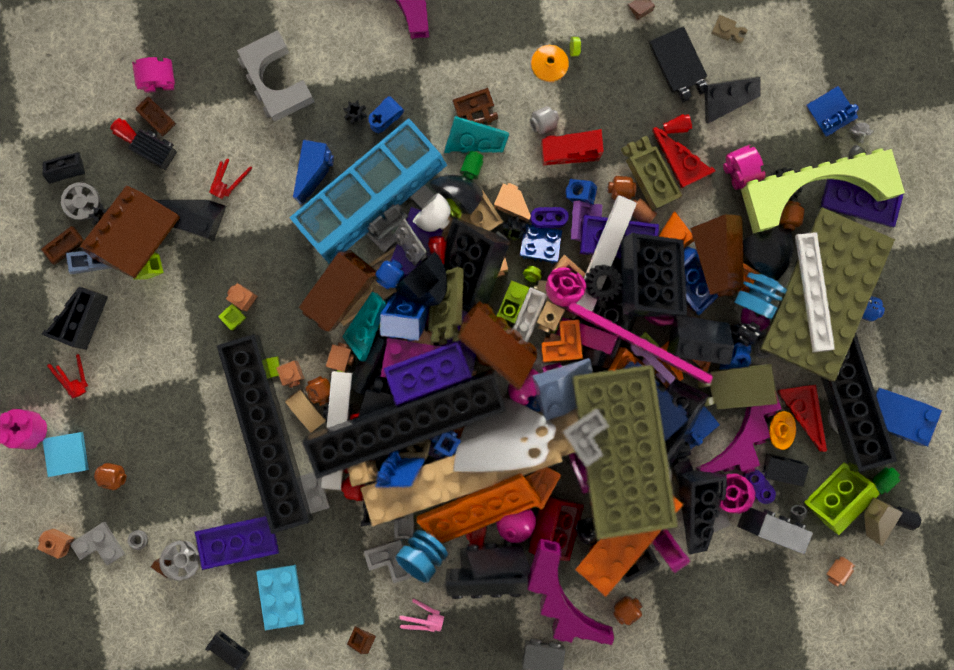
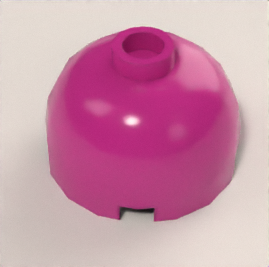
M562 267L551 272L545 287L547 297L551 302L561 307H568L571 302L577 303L583 297L586 283L578 272L574 274L570 272L571 269Z
M531 369L520 390L516 389L511 383L508 384V394L513 401L525 406L529 403L527 398L536 395L532 376L539 374L538 371Z
M739 474L726 475V497L724 501H721L720 507L731 514H741L748 511L755 501L753 485Z
M530 509L529 511L524 510L517 514L503 517L496 522V528L504 540L511 543H520L532 535L536 526V517Z

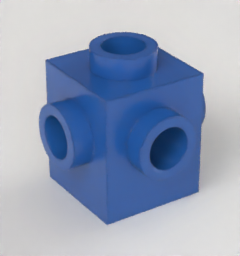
M451 430L433 437L431 441L433 442L432 447L435 448L434 452L443 458L446 455L452 457L453 454H456L457 447L461 440L456 438L458 434ZM444 439H448L446 446L442 445Z

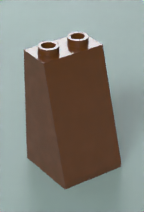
M725 214L690 228L710 295L718 294V297L737 294V290L744 288L742 217Z
M352 250L338 252L299 308L303 311L304 316L315 320L319 328L330 332L340 324L375 281L377 270Z

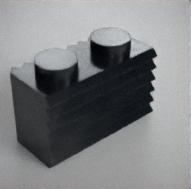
M139 129L128 149L166 171L177 153L173 148L174 144L166 139H163V141L158 140V135L148 129L146 132Z

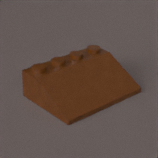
M126 185L80 247L91 258L135 279L179 220L180 216L144 193Z
M479 301L464 317L458 338L516 389L520 390L537 359V349L532 343L525 342L517 330H512L508 327V323L502 317H497L489 305L482 304Z

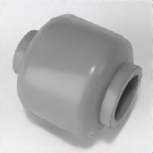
M549 106L540 108L531 115V128L539 134L548 133L556 129L559 115L556 110H552Z

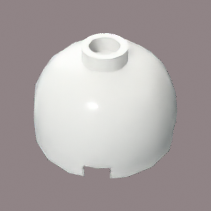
M435 194L425 204L423 210L419 211L415 216L413 222L424 231L432 232L439 228L443 230L450 222L448 220L451 211L449 203L441 194Z

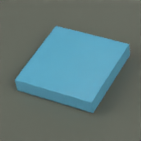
M83 432L50 437L43 440L48 477L89 470Z

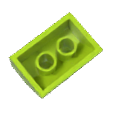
M843 462L804 504L826 526L840 535L870 505L874 497L877 498L879 492L874 483L859 472L850 471L849 465Z

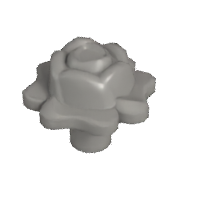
M856 123L854 127L849 129V132L856 136L855 142L863 143L864 137L874 132V130L869 128V124Z

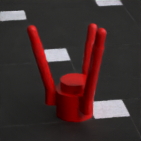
M229 159L225 160L224 165L220 161L209 193L220 199H223L224 195L229 197L233 189L252 170L251 166L226 189L228 185L221 181L227 169Z
M79 354L76 355L81 382L78 379L70 382L60 366H56V371L51 364L47 365L72 399L86 393L85 388L88 387Z

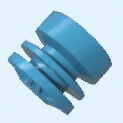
M749 272L747 277L754 280V283L751 284L744 281L743 284L750 291L749 293L739 291L734 302L769 319H773L778 308L771 301L772 299L782 301L783 298L775 293L778 291L785 294L787 289L782 287L779 282L767 276Z
M418 529L413 533V537L408 540L410 547L403 546L395 556V559L408 574L421 582L428 583L436 573L434 566H441L442 561L448 557V552L436 538Z

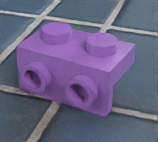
M574 201L571 228L572 240L581 242L584 215L602 217L601 204L591 205L582 201Z

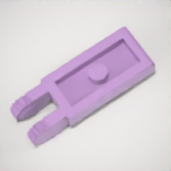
M633 345L630 346L636 356L644 358L642 362L646 366L653 365V368L658 372L656 376L663 383L667 381L671 384L675 380V377L654 356Z

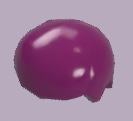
M742 308V324H750L753 321L760 325V331L770 326L771 319L763 315L756 317L753 310Z

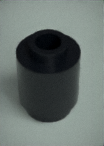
M900 506L894 507L903 512L896 526L912 531L920 527L921 517L918 512Z

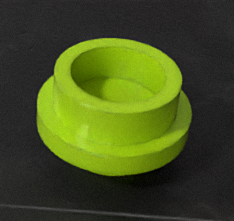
M528 266L523 271L525 279L530 282L540 281L542 278L541 270L537 267Z

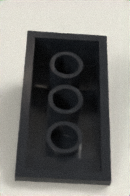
M677 379L668 386L666 391L674 398L671 402L676 407L681 405L688 413L686 415L688 420L664 441L668 467L672 466L709 397V395Z

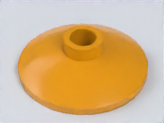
M555 45L540 47L535 51L531 60L534 74L539 79L547 82L561 79L566 74L569 65L566 53ZM553 59L554 62L549 64L547 60Z
M780 411L772 419L770 439L777 449L785 450L792 445L795 439L796 423L791 413Z

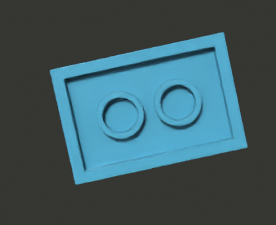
M296 565L257 571L265 630L304 624Z

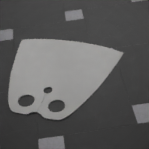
M502 397L506 411L465 425L460 438L461 442L457 447L454 471H504L538 465L544 462L549 452L547 444L554 437L555 425L549 420L546 421L544 416L530 408ZM538 427H547L548 434L544 437L537 436L536 429ZM527 437L528 440L527 442L523 443L521 442V438ZM531 448H539L541 451L539 457L530 458L528 456V451Z

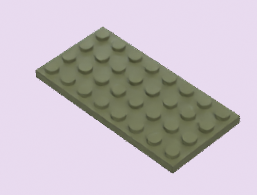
M821 208L810 233L817 232L835 350L812 352L799 259L786 287L787 291L782 296L783 299L778 305V309L760 349L833 382L837 378L895 239L825 208Z
M653 365L572 376L578 420L593 410L598 409L608 424L607 428L592 437L603 456L586 467L596 539L678 527Z

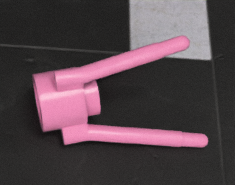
M413 599L412 602L432 613V615L428 614L427 620L406 616L399 617L400 620L425 625H401V629L427 630L431 632H440L444 616L439 615L440 611L434 610L416 599Z

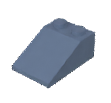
M589 358L532 376L539 407L546 421L566 415L576 408L572 376L593 373Z

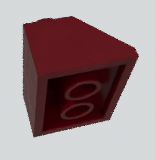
M550 496L544 508H539L528 552L535 555L539 541L543 539L559 543L560 561H570L577 535L575 527L580 522L584 505Z

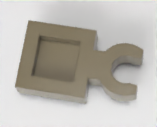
M719 15L711 34L727 41L730 37H733L737 43H742L744 39L739 37L738 33L746 34L748 30L744 27H735L736 21Z

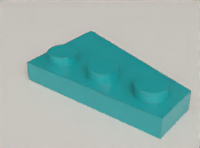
M454 116L444 153L461 151V153H468V151H480V153L503 152L509 132Z
M371 292L342 336L358 359L365 362L380 324V314L386 306L384 300L376 292Z

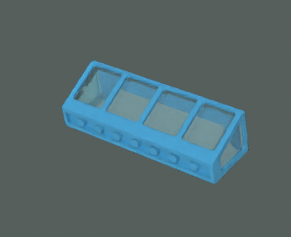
M408 118L289 218L330 265L338 252L348 250L369 232L368 227L370 223L379 216L383 219L386 218L383 214L392 205H401L443 170L447 164L441 153Z

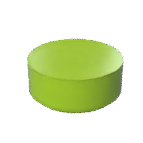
M571 37L570 55L579 56L581 40L579 37Z

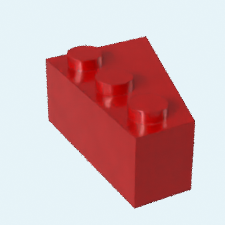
M602 129L562 136L550 135L541 141L543 166L599 161L604 152Z

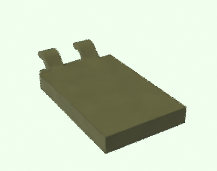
M647 136L640 138L635 143L632 141L627 146L621 148L622 153L629 157L626 162L652 211L683 196L657 146L652 147Z
M459 267L446 271L447 289L445 296L440 304L429 306L428 331L432 332L431 342H439L440 346L446 344L447 340L453 338V342L460 341L458 338L460 331L457 326L462 325L463 269Z
M772 364L712 370L711 376L713 378L710 383L705 384L698 380L699 388L711 387L712 395H709L704 406L716 404L717 409L772 405L778 402Z

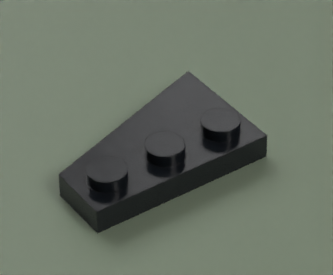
M755 76L704 84L706 123L709 124L760 97L761 77Z

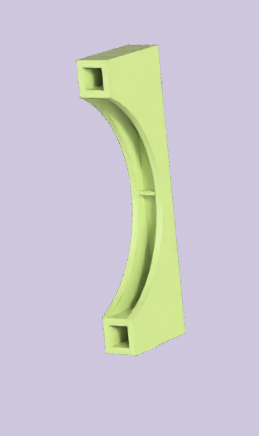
M881 148L872 151L870 155L860 153L853 156L854 159L848 160V157L836 160V163L830 164V161L819 164L817 168L808 166L800 169L801 172L795 173L792 170L783 173L781 177L772 175L764 178L765 181L758 182V179L747 182V186L741 189L753 234L778 226L782 211L789 198L802 185L822 179L846 181L867 191L877 202L904 194L905 191L892 149L884 151Z

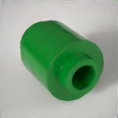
M470 151L466 155L460 170L463 177L472 181L478 178L484 163L483 155L475 151Z
M884 467L872 479V483L875 484L879 494L882 496L900 482L898 478L900 474L892 467Z

